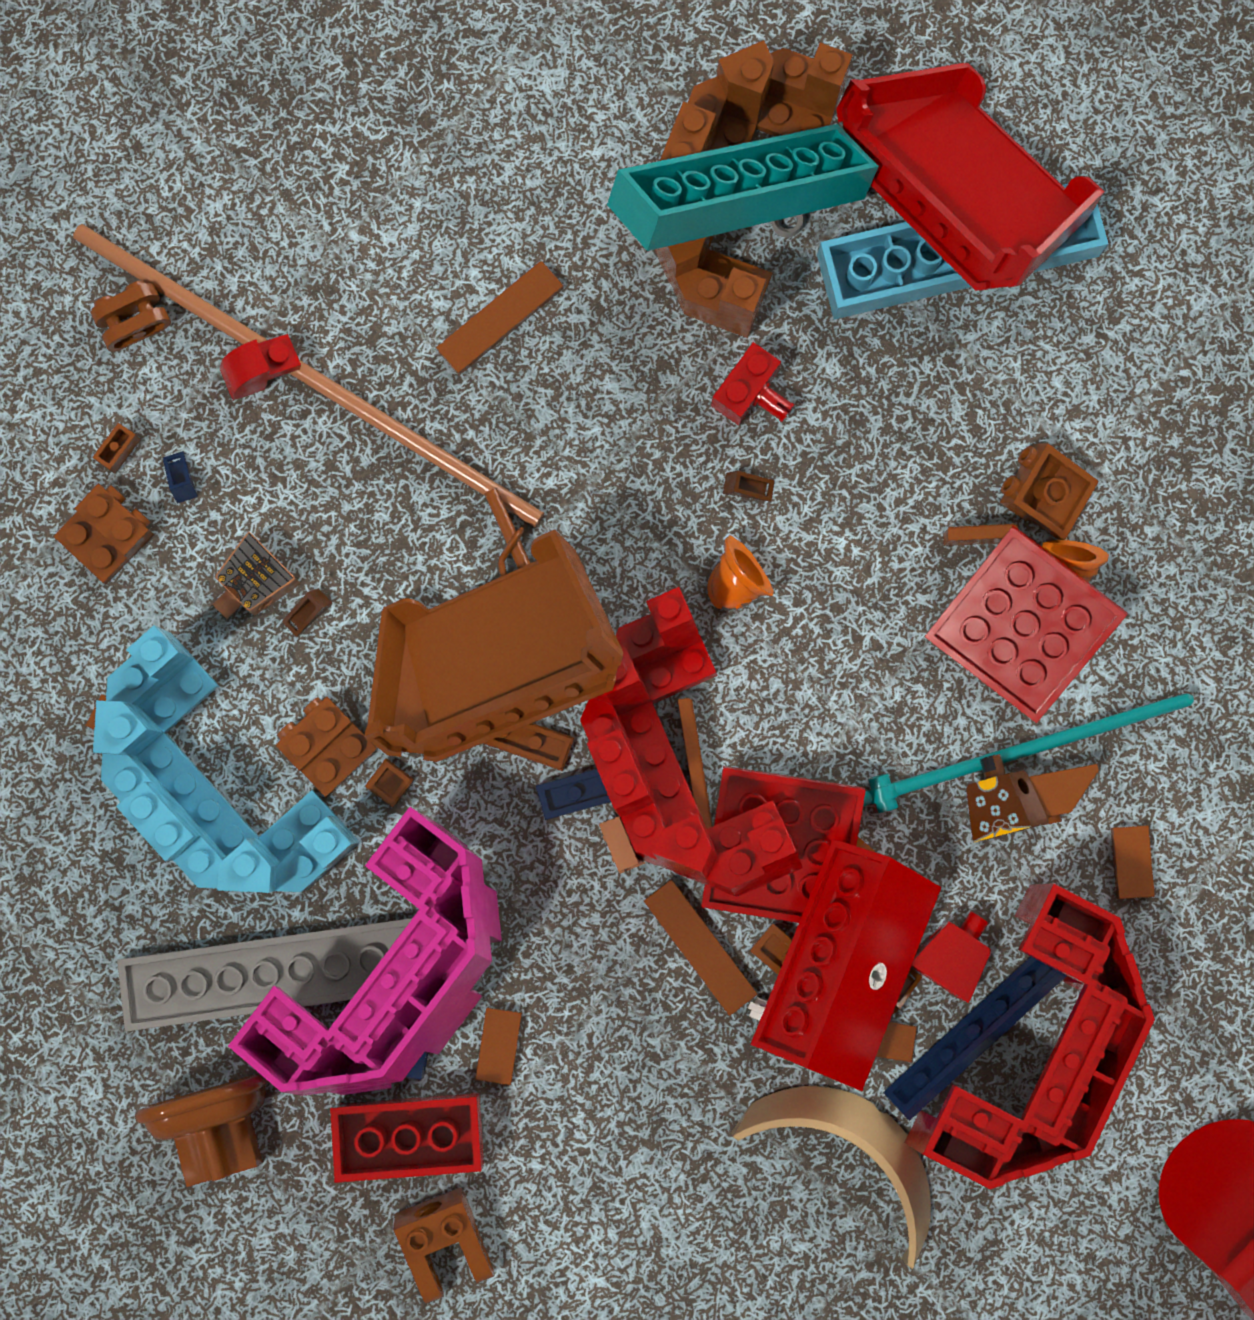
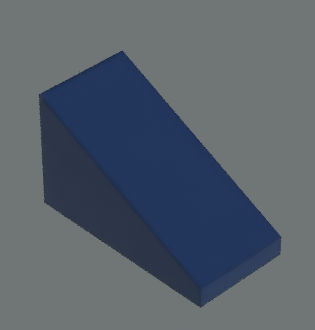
M181 451L163 457L169 489L177 504L198 497L184 452ZM180 458V460L169 463V461Z

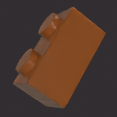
M118 422L92 458L116 474L141 439Z

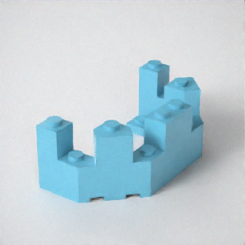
M155 625L126 649L131 657L107 677L106 701L96 700L93 753L102 754L101 781L119 799L120 803L116 807L165 862L174 861L198 888L263 893L274 891L303 892L313 886L360 843L314 790H311L259 837L167 734L171 728L219 687L217 682L172 633Z

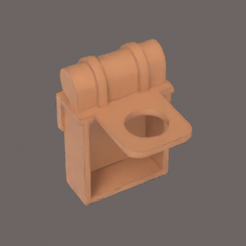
M620 816L599 824L604 835L602 837L611 852L613 863L615 862L620 874L645 864L634 851Z

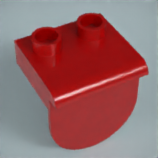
M1243 1119L1221 1120L1193 1131L1171 1152L1160 1176L1159 1204L1163 1218L1176 1238L1210 1268L1239 1307L1254 1320V1121Z

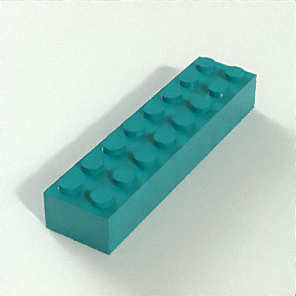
M838 124L619 169L607 206L647 251L864 200L879 166Z

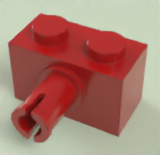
M752 342L712 397L711 407L739 426L753 406L759 405L783 423L795 404L789 402L770 388L771 381L779 372L781 361Z

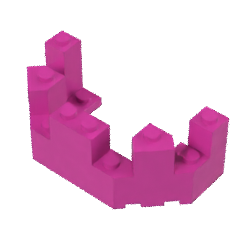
M412 807L407 809L365 866L419 910L335 1022L328 1029L281 988L273 986L228 1045L230 1049L280 1092L300 1096L327 1092L348 1095L392 1088L391 1083L403 1081L425 1051L439 1055L482 997L481 994L473 989V986L492 962L490 943L502 941L497 891L484 884L482 859L469 850L465 843L443 826Z

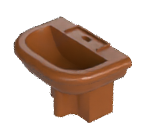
M259 1073L237 1080L231 1078L229 1082L182 1096L177 1094L174 1095L175 1098L146 1106L136 1112L135 1119L138 1123L145 1124L147 1131L154 1138L159 1140L174 1139L186 1187L211 1180H220L229 1175L258 1167L263 1163L251 1114L259 1110L264 1104L266 1098L265 1086L270 1082Z

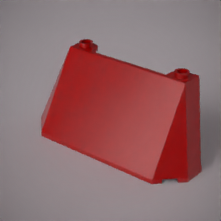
M959 63L863 80H850L836 108L838 122H843L844 131L879 166L870 186L975 291L1021 285L1089 218L1105 192L1087 176L1074 177L1066 188L1061 185L979 107L986 94V84L983 77L969 63Z

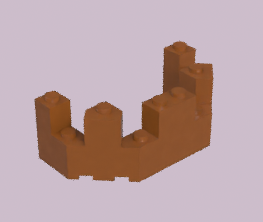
M763 40L718 59L717 76L695 85L688 103L683 101L660 161L748 143L752 141L755 130L776 137L829 126L843 93L853 54L821 42L814 58L784 47L770 53ZM715 235L655 249L658 260L673 288L684 315L740 336L749 337L770 283L772 272L710 250Z

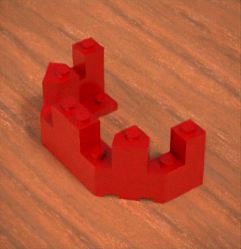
M680 587L647 600L646 603L651 613L625 624L617 630L616 638L623 650L621 665L617 669L613 690L588 700L580 718L589 741L587 746L612 806L621 817L634 851L643 861L661 866L679 875L738 897L803 867L773 800L707 829L654 704L718 675Z
M1054 883L1029 885L1014 916L1030 924L1018 950L1066 974L1067 976L1063 979V982L1081 992L1021 1118L1019 1119L977 1096L952 1085L937 1118L921 1110L904 1142L928 1158L990 1190L1003 1186L1007 1182L1053 1169L1057 1165L1091 1156L1155 1021L1151 1006L1147 1003L1141 986L1143 983L1133 953H1130L1124 936L1125 930L1121 918Z

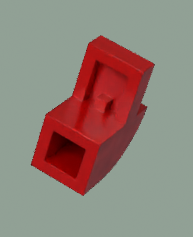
M285 334L260 343L255 339L235 348L222 359L220 372L234 401L266 389L267 381L300 370L301 363L289 335Z

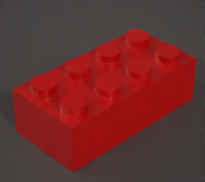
M480 1093L339 1103L330 1108L334 1183L481 1172L484 1167Z

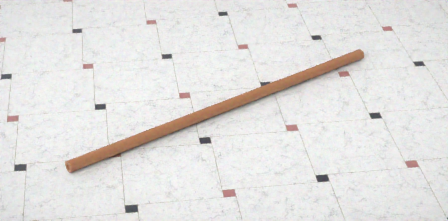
M80 224L73 234L75 240L145 283L154 284L158 292L241 344L255 339L258 343L267 340L87 226ZM301 360L300 370L289 373L482 495L487 491L497 488L506 509L533 527H537L544 516V512Z

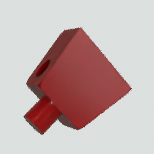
M971 911L960 928L950 921H944L917 950L911 967L961 1001L969 1003L991 953L989 947L978 941L989 923Z

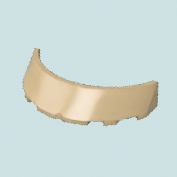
M800 1086L785 1089L764 1096L751 1103L731 1132L732 1137L737 1141L757 1132L773 1128H814L835 1134L853 1143L880 1166L894 1186L904 1209L908 1227L909 1247L901 1259L907 1266L913 1269L928 1235L931 1198L922 1160L917 1150L904 1143L908 1135L890 1115L880 1112L875 1104L863 1097L830 1087Z

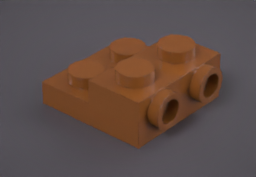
M1036 443L1033 446L1026 447L1019 455L1018 463L1021 466L1016 475H1011L1004 481L1001 487V492L1004 496L999 503L1024 521L1034 522L1057 540H1065L1099 481L1050 444Z
M98 483L74 508L77 512L53 537L106 585L154 534L147 528L151 522L138 509L135 508L130 512L122 505L126 498L112 485L105 489Z
M317 697L304 708L303 712L306 716L297 725L292 721L277 734L280 741L275 746L327 798L369 759L378 748L364 737L365 734L329 697H326L324 700Z

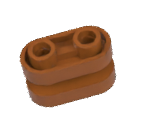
M136 281L129 284L125 289L126 291L115 296H104L94 303L90 314L96 326L99 328L109 327L102 334V339L108 351H120L170 326L171 320L166 309L163 307L153 308V305L160 299L154 284ZM140 312V314L121 322V320Z

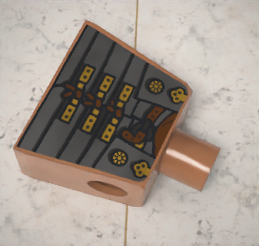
M248 532L216 574L215 578L227 590L212 605L226 619L241 605L255 616L296 588L300 582Z

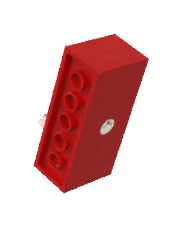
M832 839L768 1001L757 997L755 1003L750 1002L748 1009H751L749 1016L760 1021L750 1045L854 1089L863 1091L942 887L889 856Z

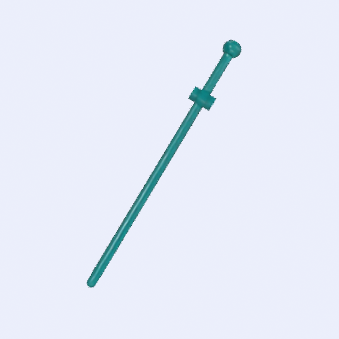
M1181 694L897 782L891 783L888 773L877 775L868 779L871 789L865 792L863 807L876 804L878 813L891 811L898 808L896 797L981 771L980 759L1000 754L1004 764L1191 706L1194 702V697L1191 694Z

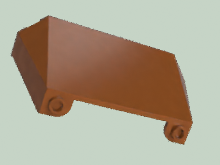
M554 529L533 540L531 554L537 560L431 609H428L421 602L410 598H403L383 607L368 724L364 737L386 755L401 757L402 752L424 754L423 760L438 762L612 691L616 681L617 669L621 665L623 650L576 550Z

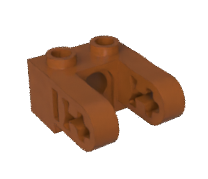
M462 1187L394 1214V1233L421 1297L426 1304L444 1297L443 1288L430 1253L459 1242L476 1283L495 1276L491 1260Z

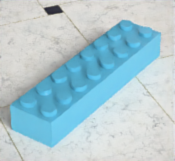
M1098 204L1089 218L1034 272L1096 258L1101 255L1108 245V240ZM907 222L823 241L820 243L817 253L834 320L971 287Z

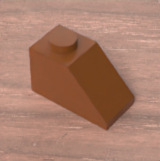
M1097 764L1029 777L1048 818V824L1062 822L1061 814L1073 811L1098 773Z

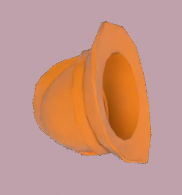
M729 535L725 539V553L720 556V562L712 571L707 584L711 603L716 608L722 610L744 608L751 604L752 599H758L761 595L772 596L774 592L768 577L753 554L742 542Z
M1051 540L1044 542L1041 546L1088 583L1094 575H1097L1099 567L1107 563L1109 554L1100 547L1083 542Z

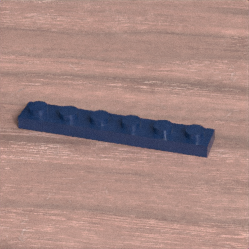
M1030 957L883 1093L910 1121L1067 975Z

